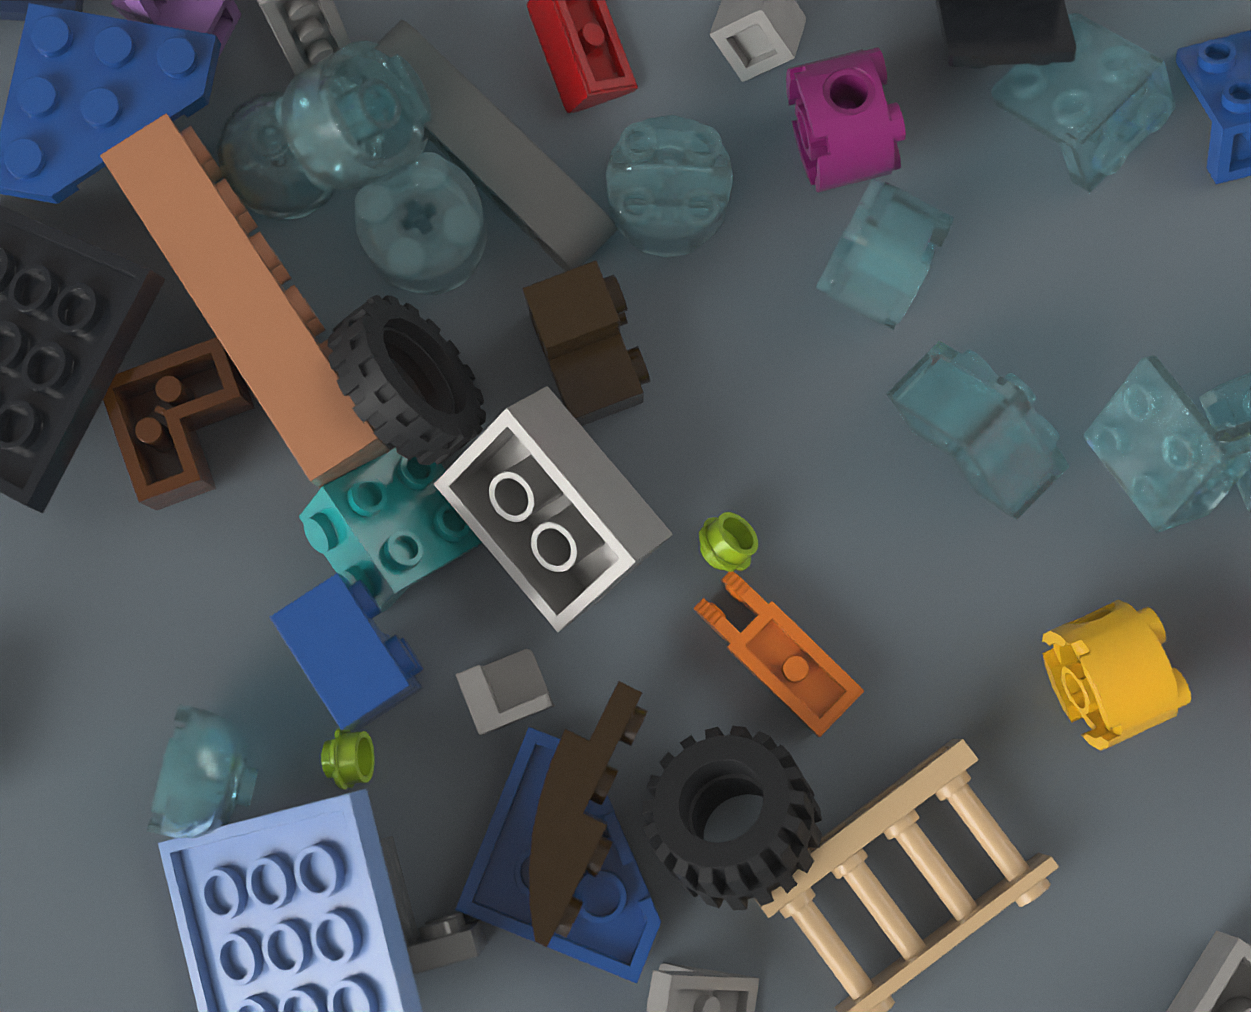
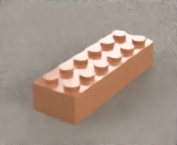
M166 113L102 153L100 157L310 482L320 489L327 483L389 452L387 445L374 434L375 428L368 420L363 423L352 408L355 404L350 396L343 395L337 384L340 376L337 371L331 369L328 356L333 350L328 347V339L320 344L316 338L317 335L325 331L324 326L295 284L286 290L282 286L292 277L260 231L251 237L248 234L258 228V225L225 178L215 183L225 175L192 126L190 125L180 132Z

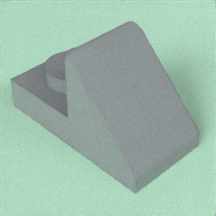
M663 963L660 965L659 970H653L647 1012H755L759 978Z

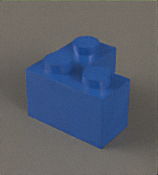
M336 573L271 615L270 619L340 729L360 730L423 689L415 675L424 670L404 638L400 639L396 634L390 637L388 634L380 631L373 618L382 611L363 581L359 579L355 583L350 584L345 576Z

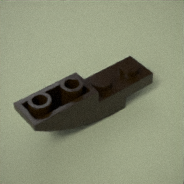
M618 681L590 740L568 729L564 730L551 760L540 794L531 840L529 897L535 942L545 947H548L554 932L567 938L584 903L573 897L582 875L585 872L596 878L613 844V841L602 836L608 822L586 812L585 809L590 800L602 806L619 772L618 769L608 765V762L619 741L629 746L632 745L648 713V710L637 705L643 692Z

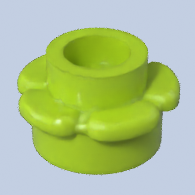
M725 512L718 518H708L704 522V527L699 531L701 554L712 567L732 572L736 569L743 571L750 566L751 556L758 549V538L754 529L744 518L732 512Z
M338 727L334 733L335 738L326 740L323 744L321 762L325 776L329 779L333 778L338 788L346 790L347 788H353L355 783H367L372 778L375 764L374 747L371 737L366 731L351 732L350 730H341Z

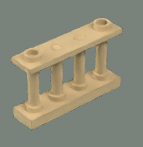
M964 739L950 740L822 836L819 848H808V852L814 860L808 873L798 869L792 875L798 885L788 893L784 891L782 886L771 892L774 902L760 906L768 918L778 911L781 912L784 918L792 916L850 996L834 1007L837 1012L889 1011L895 1004L891 997L894 992L1014 901L1019 907H1022L1042 895L1051 885L1046 877L1059 868L1052 856L1037 853L1028 861H1025L968 785L971 777L966 770L979 759ZM933 794L940 801L945 799L949 801L1005 876L1003 880L975 901L916 823L920 816L915 811V808ZM882 833L885 834L888 840L896 838L954 916L924 940L921 939L864 862L868 855L863 847ZM830 872L837 879L845 878L902 955L872 979L868 977L812 901L816 894L811 886Z

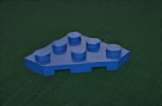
M29 3L0 129V194L59 204L80 190L77 186L78 184L106 166L100 157L102 153L166 113L172 121H175L182 115L188 118L208 105L221 48L217 35Z
M528 727L455 910L535 942L529 897V863L532 832L540 794L551 760L561 739ZM607 794L602 806L590 800L585 811L608 822L602 836L613 841V844L597 877L595 878L585 872L582 875L573 897L584 903L567 938L554 932L548 948L637 984L661 924V919Z

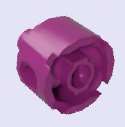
M878 47L868 50L861 49L787 69L786 90L788 105L795 104V114L797 120L792 121L794 136L807 178L811 186H816V192L889 175L892 171L901 168L897 142L906 139L905 124L898 103L887 104L882 87L887 84V70L883 54Z

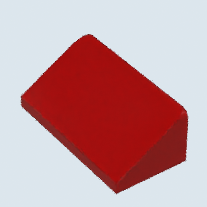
M528 0L527 10L567 113L591 108L630 94L638 89L605 0Z

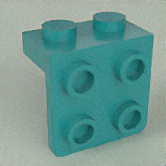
M396 447L322 486L298 516L304 524L305 535L312 547L318 552L323 553L336 573L345 576L350 584L361 579L382 611L381 613L388 610L410 586L477 548L482 543L434 485L446 472L442 464H436V462H433L431 465L419 464L417 457L409 460L398 454Z

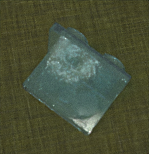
M1155 355L1144 357L1138 362L1084 434L1086 442L1156 533L1208 516L1251 467V420L1234 426L1230 422H1224L1213 427Z

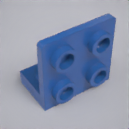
M1251 30L1179 48L1176 52V64L1212 121L1207 159L1208 172L1215 184L1251 176Z

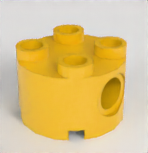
M1118 599L1084 617L1065 623L1043 634L1042 642L1054 647L1042 653L1052 688L1070 721L1073 723L1083 718L1092 729L1081 734V736L1091 746L1100 751L1176 717L1178 709L1191 702V692L1185 678L1176 668L1171 667L1170 661L1161 646L1166 641L1165 629L1160 618L1150 607L1136 611L1130 604Z

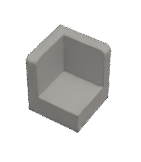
M722 0L709 35L741 81L745 82L795 58L806 23V17L795 0Z
M524 649L485 666L479 664L455 674L479 735L488 734L554 707L535 656L530 649Z

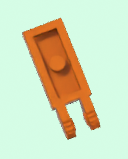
M734 571L728 572L721 581L724 583L727 592L735 600L742 602L757 615L752 622L740 633L714 603L708 602L703 598L693 609L729 644L726 648L817 737H821L857 700L864 690L773 601L768 604Z

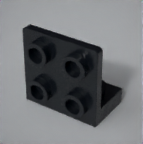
M935 0L948 65L952 67L978 69L989 65L1013 64L1045 66L1051 63L1073 62L1076 58L1077 46L1064 0Z

